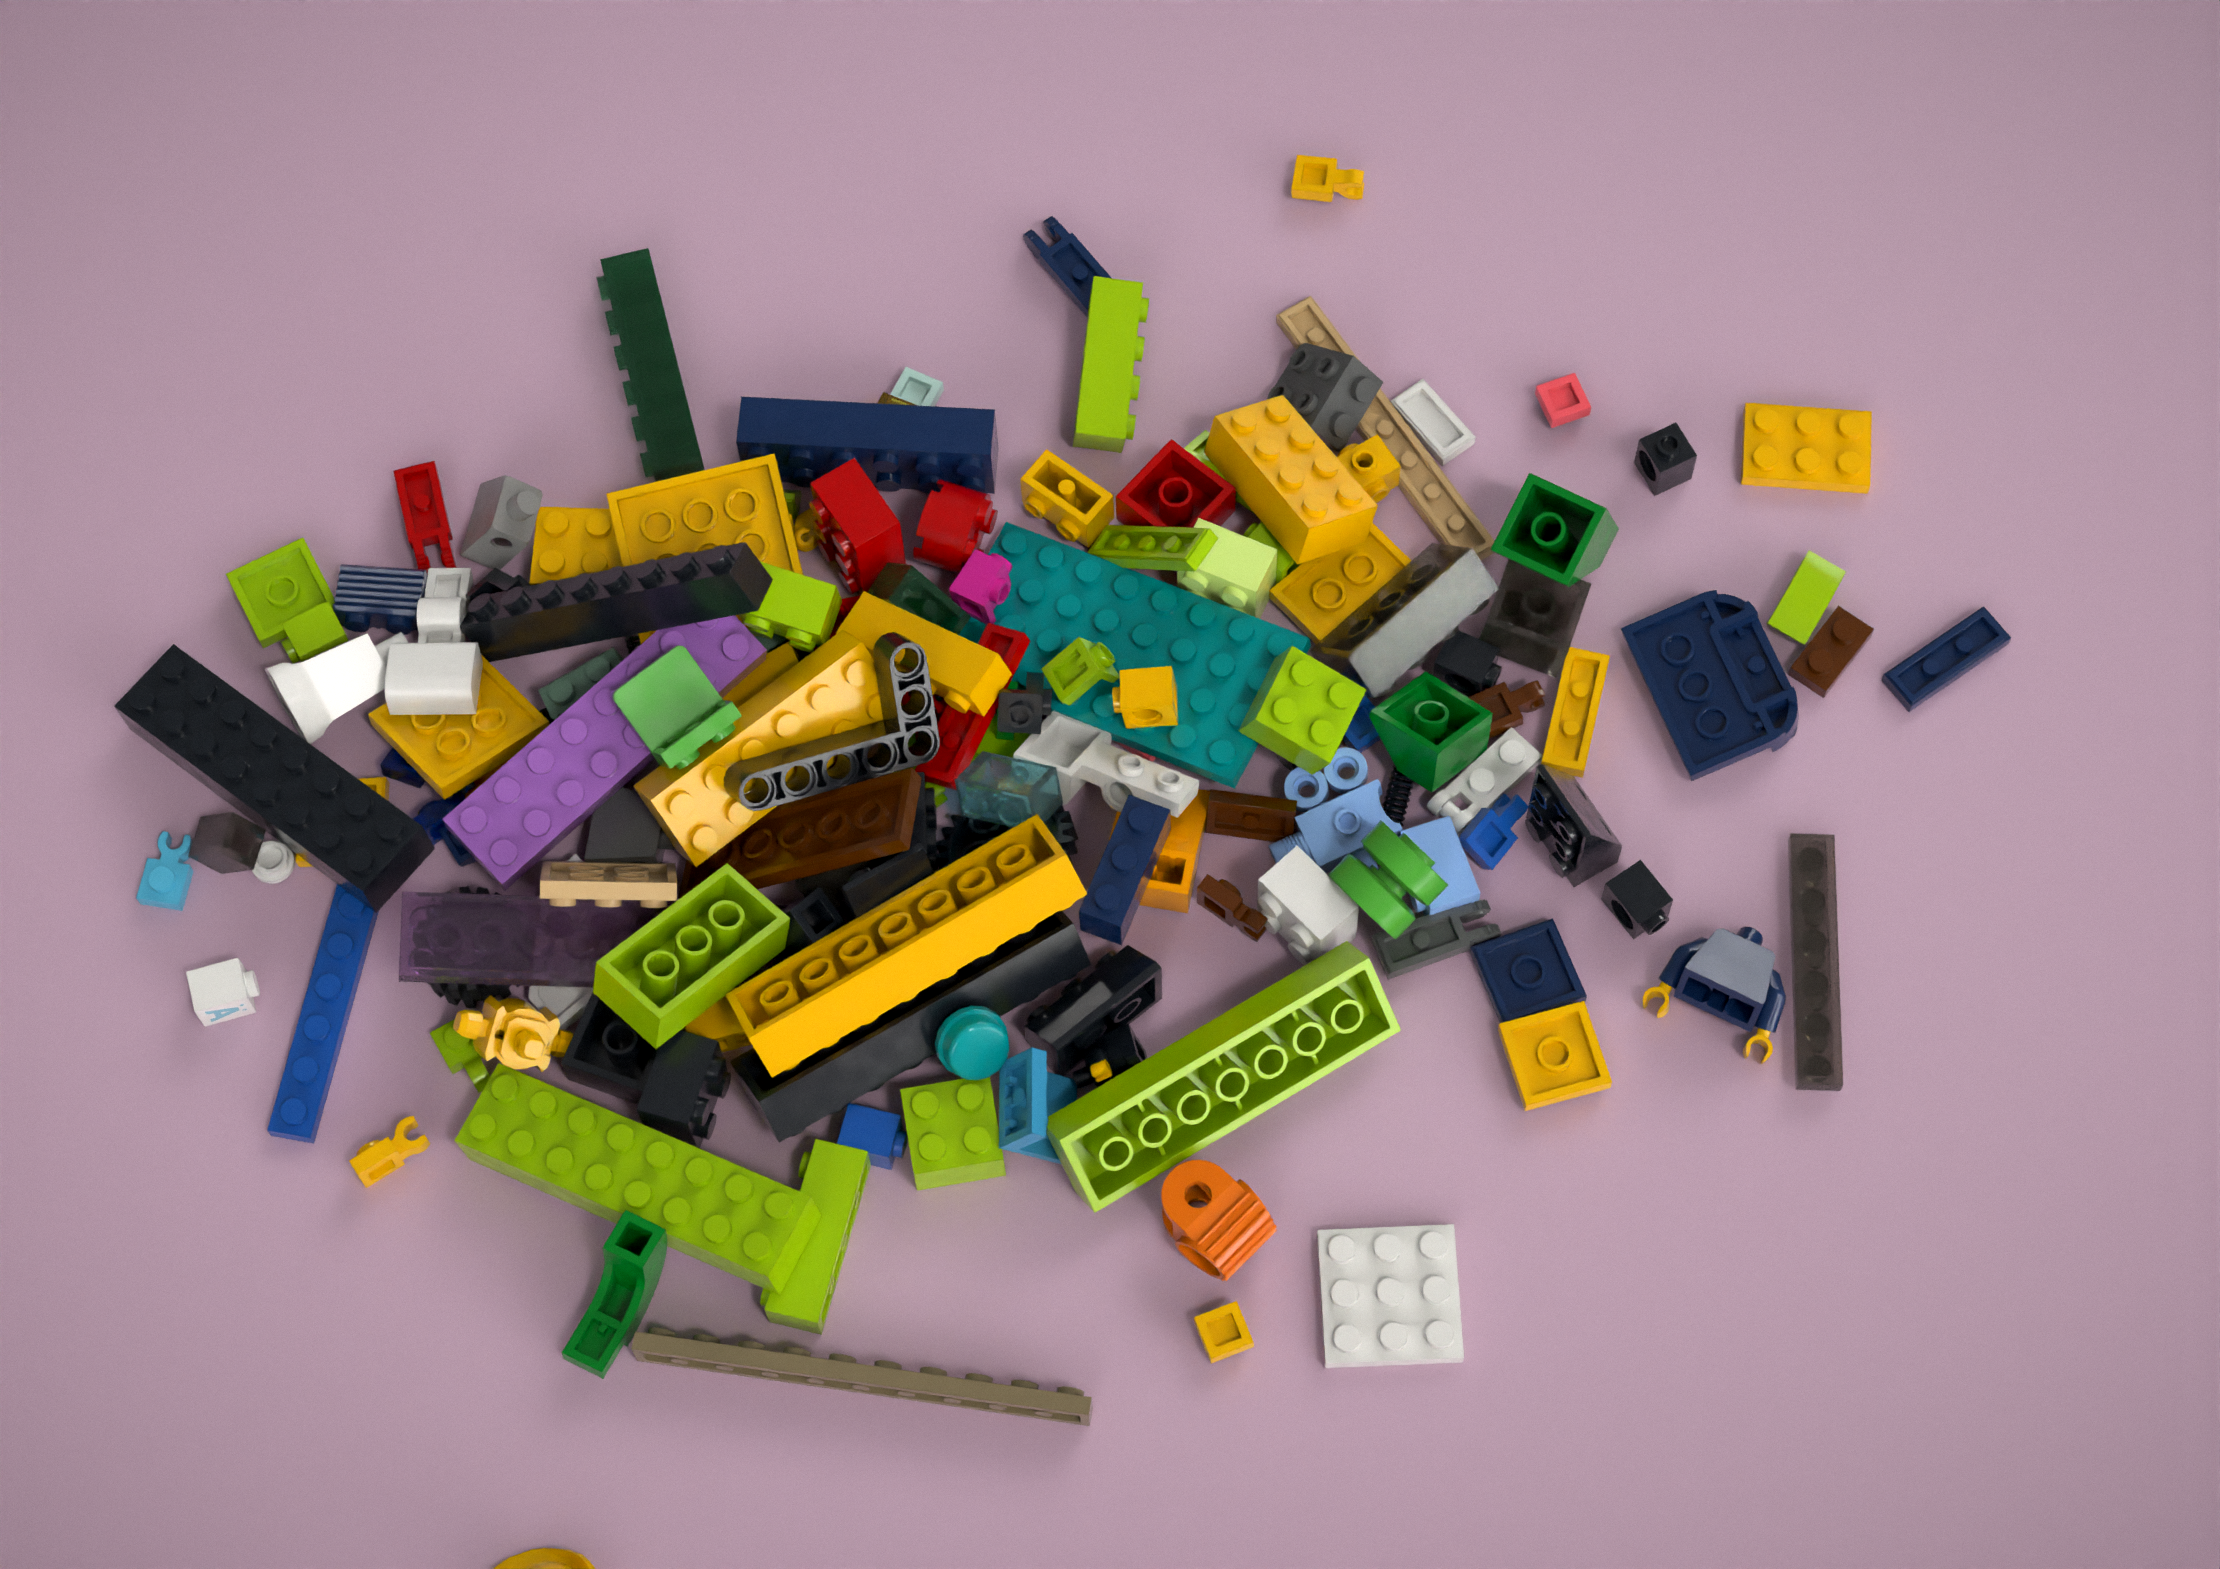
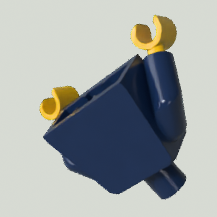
M1752 927L1740 928L1737 934L1721 928L1716 929L1709 939L1701 937L1681 945L1675 950L1658 977L1661 980L1659 986L1651 987L1644 992L1643 1008L1647 1007L1648 1002L1652 998L1659 997L1664 1000V1004L1659 1008L1657 1018L1664 1017L1670 1009L1668 995L1674 988L1676 989L1674 997L1744 1030L1752 1032L1754 1026L1758 1027L1756 1035L1745 1043L1742 1054L1746 1059L1750 1053L1751 1044H1759L1765 1051L1764 1057L1761 1060V1064H1763L1773 1052L1769 1036L1771 1032L1776 1033L1786 1002V995L1780 974L1773 969L1776 956L1773 951L1761 946L1763 943L1761 933Z

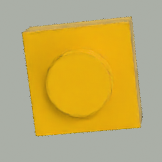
M1237 1301L1194 1317V1324L1211 1364L1254 1347L1253 1339Z

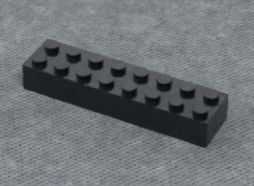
M174 644L114 706L131 731L375 913L383 907L435 849L422 825Z
M1058 911L1037 923L1030 931L1018 934L999 945L989 955L979 957L958 969L953 976L939 980L920 991L913 999L901 1002L879 1015L872 1023L858 1027L841 1037L834 1045L822 1048L803 1059L791 1070L783 1071L772 1078L754 1048L732 1059L730 1063L749 1101L780 1143L789 1137L802 1133L806 1127L825 1116L839 1112L846 1104L867 1092L879 1089L888 1080L906 1070L916 1068L925 1059L936 1054L935 1041L938 1030L945 1019L957 1010L969 1006H983L996 1012L1001 1017L1021 1004L1035 1000L1042 992L1056 984L1072 979L1079 971L1090 966L1091 962L1074 923L1063 911Z

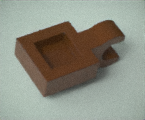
M1538 680L1532 681L1510 692L1506 683L1502 682L1468 697L1493 713L1489 739L1506 732L1511 727L1516 728L1523 725L1521 712L1529 713L1545 706L1543 700L1545 693Z

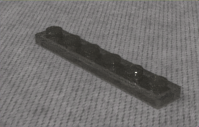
M1790 833L1788 838L1795 1090L1841 1091L1843 1087L1835 835Z

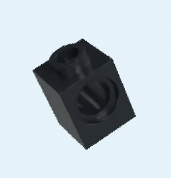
M1675 422L1639 439L1634 464L1654 496L1692 478L1697 454Z
M1452 628L1434 662L1433 676L1461 694L1470 697L1484 691L1485 688H1491L1496 685L1502 671V666L1497 665L1500 648L1456 628Z
M1641 859L1606 882L1601 898L1633 940L1645 931L1648 935H1652L1666 925L1669 921L1668 915L1673 903L1671 896Z

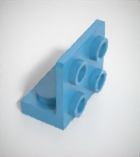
M1031 1047L1007 1059L999 1070V1149L1061 1164L1046 1133L1048 1116L1077 1100V1085L1072 1078L1047 1072V1051Z

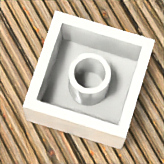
M1298 846L1294 847L1258 879L1257 911L1268 918L1264 926L1272 934L1278 932L1289 943L1288 949L1300 963L1304 965L1308 962L1310 963L1346 941L1350 943L1356 938L1359 905Z

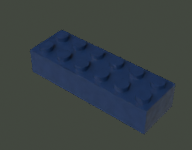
M741 396L736 438L740 461L775 454L782 483H793L799 487L809 488L811 487V482L855 458L873 485L882 491L895 492L900 489H914L930 494L931 490L941 491L937 481L942 479L983 493L995 494L999 450L995 409Z

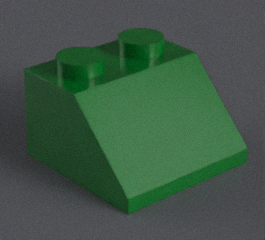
M1425 671L1372 709L1369 718L1397 770L1432 793L1487 750L1493 713Z

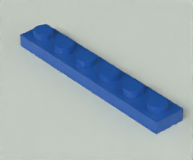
M338 884L267 1129L269 1134L274 1137L313 1144L316 1139L379 911L375 913Z

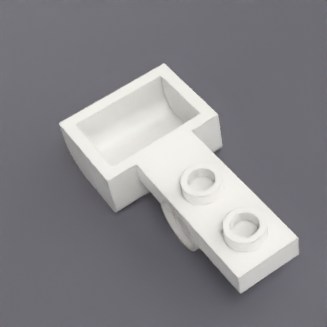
M471 568L428 569L424 598H419L417 604L418 643L390 644L385 674V698L390 715L476 714L483 660L478 643L465 642L466 634L460 628L470 604L466 594L473 586Z
M1052 711L1051 715L1042 722L1041 734H1031L1013 754L1012 770L1017 782L1026 790L1062 805L1067 804L1088 781L1102 788V796L1105 802L1116 811L1122 812L1128 795H1132L1171 810V815L1178 818L1197 796L1199 780L1111 746L1112 737L1110 733L1055 711Z

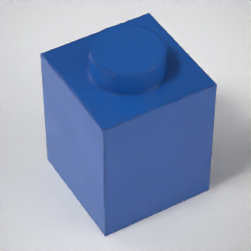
M848 1103L837 1144L868 1151L871 1166L892 1170L895 1157L903 1158L908 1136L907 1132L903 1131L901 1115Z

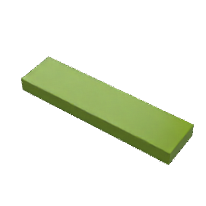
M1106 525L1087 553L1108 560L1122 568L1196 571L1219 538L1210 528Z

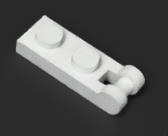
M1511 727L1445 789L1437 792L1427 804V809L1436 817L1440 815L1442 817L1450 816L1459 837L1481 808H1492L1502 794L1507 795L1542 762L1543 755ZM1460 798L1469 807L1461 811L1454 802Z

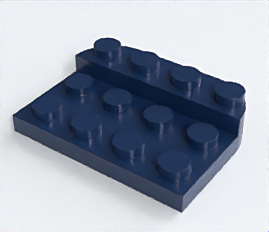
M1711 590L1621 628L1622 635L1691 781L1768 748L1775 752L1795 736L1799 719L1796 691L1794 686L1791 687L1759 621L1758 612L1749 601L1745 602L1738 597L1728 594H1717V590Z

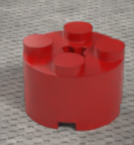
M939 479L937 485L941 491L931 490L923 508L916 536L924 538L922 549L914 547L913 557L916 561L959 574L975 549L984 553V550L980 549L984 533H992L998 510L992 509L993 501H991L989 494Z

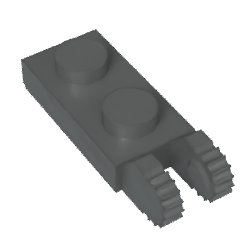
M1485 899L1458 908L1454 907L1436 914L1420 917L1396 940L1385 930L1372 935V944L1387 979L1395 978L1470 951L1472 946L1500 937L1502 933L1498 924L1485 925L1466 932L1462 923L1480 919L1490 912L1491 908L1488 901Z

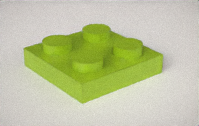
M300 538L226 574L263 648L288 637L281 623L327 600L332 609L335 603L334 596L304 538Z

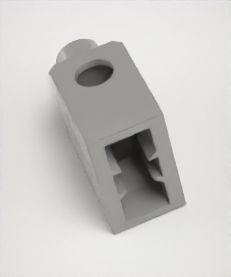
M506 475L481 483L460 555L488 568L502 569L528 545L538 510L540 509L543 496L542 491Z

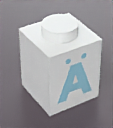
M239 958L186 972L194 1012L205 1027L256 1013L253 997L260 995L258 981L254 971H247Z

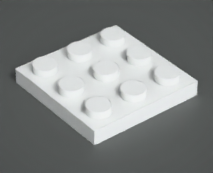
M1454 1224L1317 1230L1325 1368L1463 1362L1464 1350Z

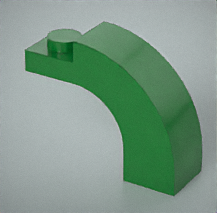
M627 1210L624 1211L602 1247L605 1264L600 1284L589 1308L562 1351L564 1360L604 1379L623 1345L628 1347L634 1333L637 1331L656 1290L667 1251L666 1229Z

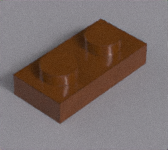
M1838 605L1790 667L1788 675L1824 698L1871 638L1874 628Z
M1210 789L1205 833L1270 842L1282 841L1283 838H1289L1290 835L1294 834V817H1296L1297 801Z

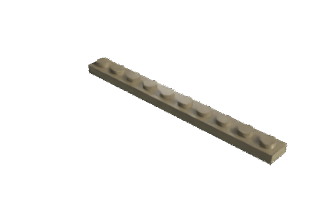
M649 1328L648 1333L635 1332L631 1348L636 1360L640 1362L1090 1426L1093 1409L1092 1397L1084 1396V1391L1073 1387H1057V1391L1053 1392L1039 1390L1038 1384L1025 1380H1013L1011 1385L992 1383L993 1378L982 1374L969 1373L963 1379L949 1377L945 1370L934 1367H921L920 1372L901 1370L902 1366L892 1361L877 1360L874 1366L858 1364L854 1357L844 1354H830L829 1359L811 1357V1352L801 1348L786 1347L782 1353L765 1350V1345L753 1341H739L738 1346L720 1344L721 1340L719 1338L704 1334L694 1335L693 1340L677 1338L673 1331L662 1328Z

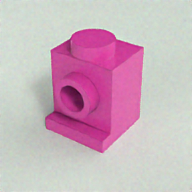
M975 549L948 589L956 610L982 623L994 624L996 618L993 610L997 604L1001 605L1004 603L1011 589V580L1008 574L1013 568L1012 564L999 554L992 553L987 555Z

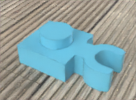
M163 831L158 839V848L162 853L160 860L147 858L136 899L142 905L183 911L194 872L189 864H183V862L193 855L195 844L190 835H185L183 843L179 848L170 849L172 837L169 832Z

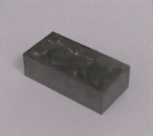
M1431 543L1309 652L1314 659L1367 689L1364 696L1371 698L1385 696L1396 687V680L1407 670L1420 666L1428 658L1427 652L1436 644L1453 637L1458 632V625L1469 615L1482 611L1490 602L1488 598L1500 588L1473 548Z

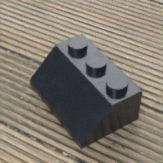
M1129 945L1125 946L1118 953L1115 950L1108 952L1097 962L1094 972L1085 979L1078 977L1072 980L1062 990V997L1049 1007L1047 1004L1041 1005L1029 1015L1026 1020L1027 1024L1024 1026L1027 1043L1033 1048L1047 1051V1066L1054 1074L1065 1076L1085 1060L1083 1051L1103 1034L1125 1024L1132 1023L1162 999V968L1155 960Z

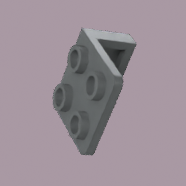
M1303 343L1290 357L1289 364L1276 385L1270 390L1267 399L1284 395L1330 450L1340 452L1352 436L1382 386L1383 381L1353 355Z

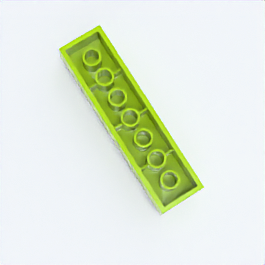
M1346 941L1048 1116L1046 1133L1076 1194L1096 1213L1398 1033L1401 1029L1370 958Z
M500 1063L496 1066L454 1140L469 1160L615 1224L618 1223L625 1210L666 1229L668 1247L778 1295L781 1294L822 1216L812 1197Z

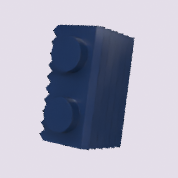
M340 565L333 611L342 626L354 632H366L369 628L373 627L377 629L384 628L393 634L402 632L403 635H408L414 630L418 631L417 604L419 598H424L428 577L426 570Z

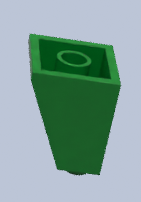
M1529 473L1490 550L1564 586L1570 587L1601 566L1619 528L1607 508Z

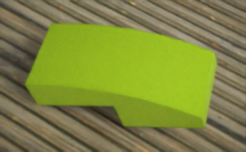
M1808 550L1766 624L1798 643L1805 645L1835 594L1846 571Z

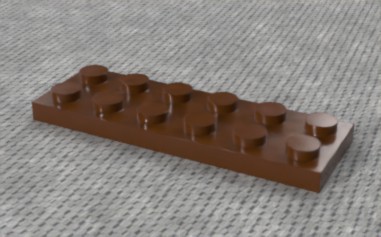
M913 768L778 805L697 867L686 859L678 898L683 897L726 863L756 889H761L909 850L922 778Z

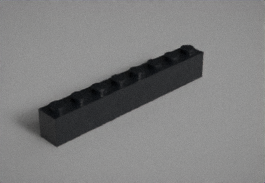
M746 542L728 546L719 545L713 549L693 553L685 552L674 557L659 560L651 559L644 563L630 566H616L605 571L590 574L582 573L576 577L556 581L548 580L541 584L526 587H514L507 592L484 593L471 601L460 628L471 642L478 643L483 657L488 662H494L755 612L759 610L773 579Z

